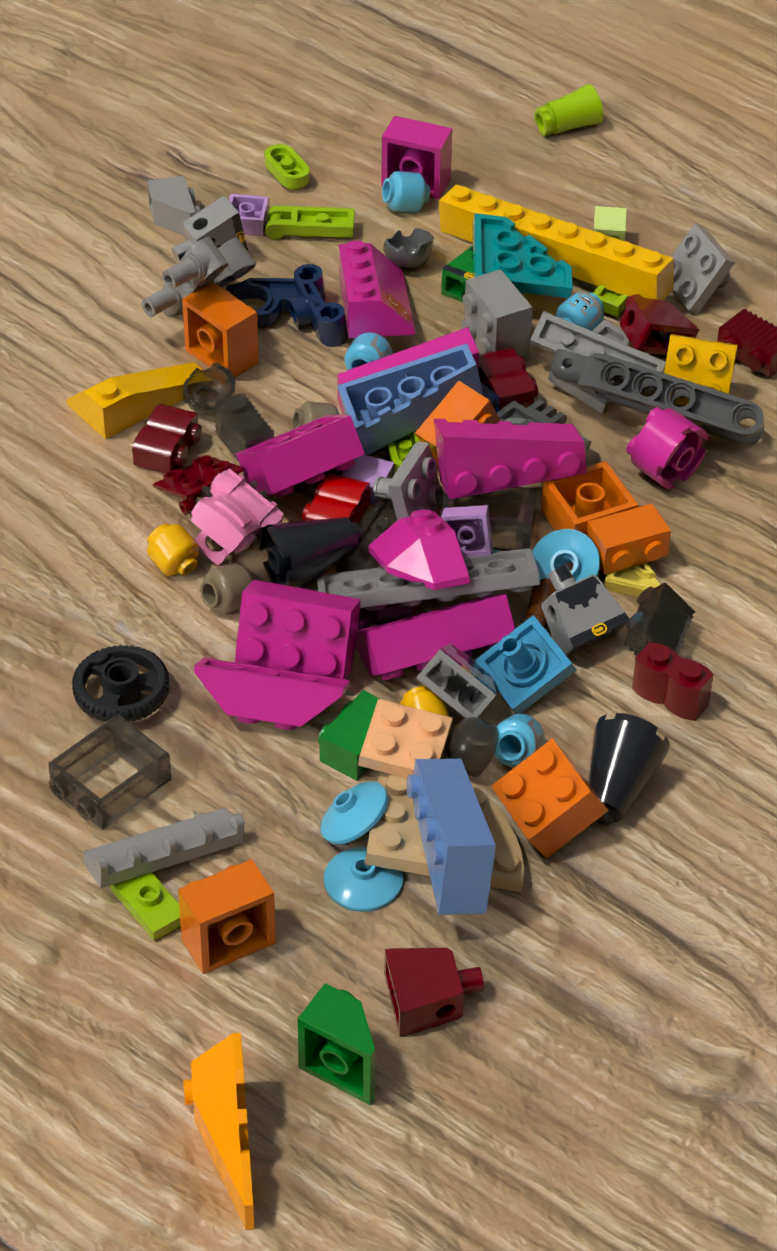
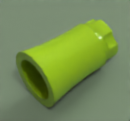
M586 84L572 93L549 101L544 106L537 107L534 112V120L542 136L556 135L583 126L601 124L603 122V107L595 88L591 84Z

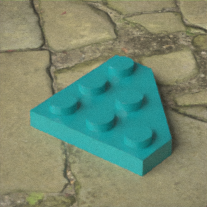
M474 214V277L501 269L520 293L565 298L571 296L573 289L572 267L563 260L558 262L547 254L548 248L531 235L524 237L514 229L515 223L507 217Z

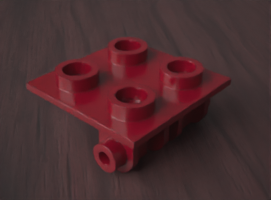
M204 455L194 459L192 465L184 469L167 472L163 476L164 479L154 483L153 487L180 496L182 498V502L179 503L181 512L184 515H192V510L201 499L213 497L210 492L211 484L219 473L231 469L239 475V473L245 471V468L229 463V461Z

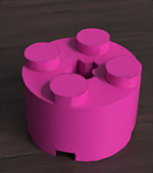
M656 407L648 414L646 424L638 436L630 440L626 452L631 456V462L636 468L666 489H673L676 487L672 484L679 478L686 481L702 462L706 453V449L702 447L703 438L708 441V433L672 408L662 410Z

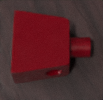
M640 294L631 295L625 303L626 309L620 320V327L633 347L645 353L667 355L671 334L696 338L700 330L671 303L664 300L643 298Z
M449 948L385 949L384 975L400 1037L459 1020L463 1016L464 994L484 991L481 968L474 967L457 970L453 951Z

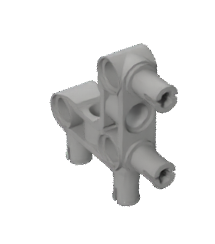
M209 236L204 237L185 252V255L178 264L162 273V280L164 282L162 289L143 299L141 303L142 308L150 318L162 311L167 316H175L183 308L182 299L212 281L221 288H224L230 282L250 272L256 266V263L237 237L227 241L219 248L216 247Z

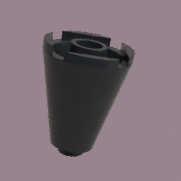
M347 517L268 524L258 530L259 551L266 549L268 560L263 562V565L271 583L297 588L302 587L356 552L359 548V542L362 541L359 526L356 522H351Z
M616 713L614 719L607 720V714L601 716L594 729L588 782L609 810L596 820V822L604 825H610L623 819L666 758L670 748V742L666 735L664 740L656 735L658 728L645 719L625 713Z

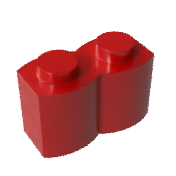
M330 473L324 482L318 483L314 500L311 504L307 503L303 510L302 521L347 517L351 522H356L358 525L370 504V482Z

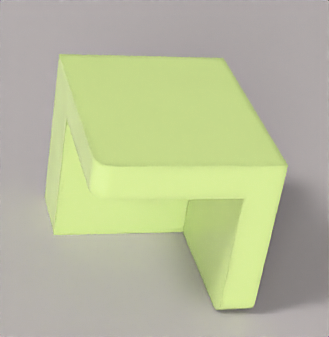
M595 206L593 231L625 241L627 208Z

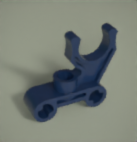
M305 264L298 267L294 272V278H248L242 282L226 286V290L240 301L248 298H259L266 301L262 308L256 310L258 317L257 329L273 325L280 318L282 312L289 311L296 327L299 328L310 324L323 345L339 346L348 338L344 307L338 303H324L326 293L322 269L315 264Z

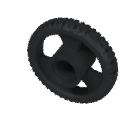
M114 645L113 647L109 646L91 653L90 656H87L78 665L72 679L74 699L82 711L97 720L107 721L108 723L114 722L116 724L117 722H120V724L123 722L129 723L130 721L135 722L136 720L146 718L152 712H156L163 705L170 689L169 673L163 661L154 653H151V651L138 646L134 647L133 645ZM138 665L147 668L149 671L139 674ZM92 674L100 675L102 678L103 695L97 699L92 698L85 688L86 682ZM140 690L151 691L146 698L140 701Z

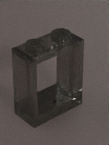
M514 487L449 500L445 492L443 509L488 505L493 542L492 550L512 551L527 549L531 546L538 488ZM443 509L440 511V517L442 516Z
M119 714L48 763L49 787L53 794L60 800L65 799L76 808V811L84 820H91L102 830L172 780L170 754ZM117 753L136 768L138 772L102 798H99L77 779L112 754Z

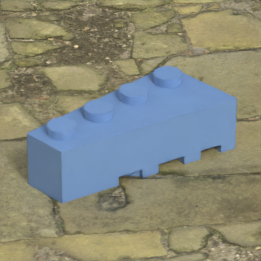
M467 343L337 385L345 415H351L364 453L367 456L417 430L458 381L483 395L477 365Z
M415 759L414 773L407 777L408 798L413 799L415 817L418 821L438 914H486L496 844L462 759Z

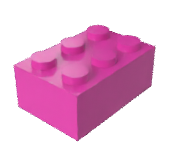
M325 415L235 453L240 466L245 468L243 475L247 484L258 493H263V496L274 494L275 498L293 492L295 490L293 485L305 481L306 484H311L325 478V471L336 468V471L347 469L356 464L355 458L365 455L351 415Z
M253 580L242 591L235 662L345 679L353 668L361 599Z

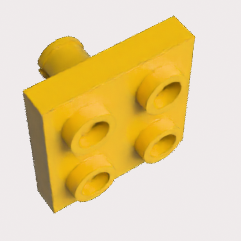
M671 334L664 373L730 394L738 345ZM679 398L674 404L686 406L690 400Z

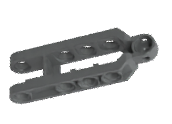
M563 349L556 350L551 365L553 376L562 382L579 387L581 391L596 398L645 414H649L656 407L662 410L672 408L704 429L708 434L741 445L749 446L756 444L764 435L765 426L762 409L752 401L606 354L594 353L586 357ZM568 364H572L571 367L565 368ZM616 377L624 378L623 383L618 386L609 385L611 380ZM653 387L657 389L656 393L652 396L646 397L641 395L646 388ZM679 398L690 400L684 407L673 405ZM746 418L756 422L751 428H742L738 425L741 420Z

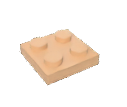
M378 699L359 756L358 766L407 778L408 775H413L415 759L442 758L452 718Z

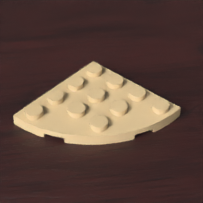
M379 771L378 783L383 785L388 792V804L380 820L370 829L364 864L430 876L418 821L415 817L413 799L408 798L407 778ZM471 782L496 844L490 887L521 892L524 883V863L517 837L499 807L488 795Z

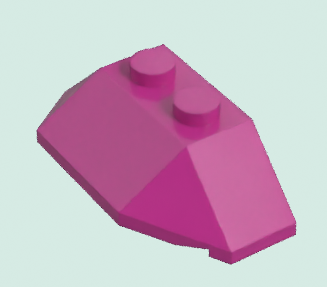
M417 510L412 512L410 517L400 518L368 545L369 553L387 573L405 580L423 582L425 587L432 590L470 583L469 574L455 531L431 510Z
M203 657L196 663L194 668L196 676L227 715L237 716L239 722L247 724H257L260 720L274 722L276 728L293 730L297 726L301 727L342 697L350 685V680L206 657Z

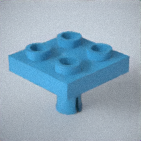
M534 615L475 660L480 667L492 676L496 689L516 714H521L577 670Z

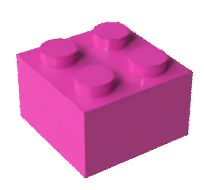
M394 116L382 135L381 187L384 180L389 178L395 171L420 173L425 183L430 187V198L440 199L451 180L453 128Z

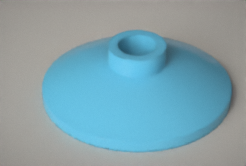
M561 529L553 531L544 536L532 551L539 572V581L544 578L549 579L547 575L551 571L566 563H573V569L570 572L576 582L590 575L598 576L600 570V555L596 545L587 535L577 530Z
M371 781L360 783L338 794L326 810L321 821L320 830L325 840L331 844H345L367 833L380 820L388 804L387 790L380 783Z
M367 847L351 848L337 854L328 863L324 872V887L328 896L336 904L348 910L369 912L384 908L398 897L403 886L402 871L364 864Z

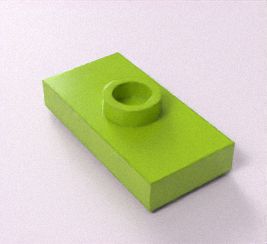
M152 872L110 885L111 891L153 941L181 927L179 903Z

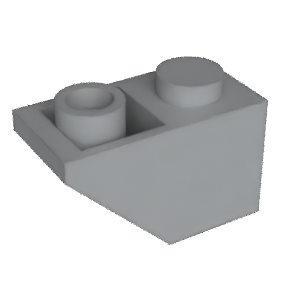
M184 175L147 180L148 205L154 224L185 236L182 227L183 222L200 211L199 206H195L193 187H187Z

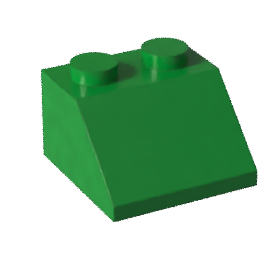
M324 983L297 1018L298 1068L371 1105L375 1100V1047L362 1002L356 999L350 992L343 989L338 990Z

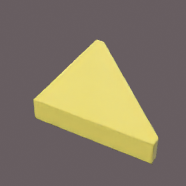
M647 563L609 573L605 578L604 586L608 591L669 604L670 590L663 588L655 578V572Z

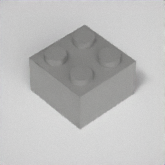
M501 269L466 280L465 295H463L465 314L462 321V329L469 328L479 354L513 348L518 356H522L524 360L529 359L532 306Z

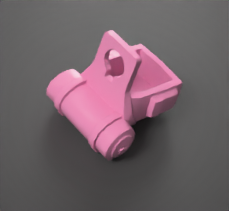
M231 469L219 473L214 478L210 490L213 497L201 499L191 512L193 516L191 521L201 529V532L195 538L200 546V552L216 565L222 564L231 552L246 550L256 538L255 535L258 533L259 528L268 524L282 523L285 516L276 507L277 504L275 502H269L244 481V476L241 474L237 475ZM209 536L224 549L219 552L211 550L207 544V537Z

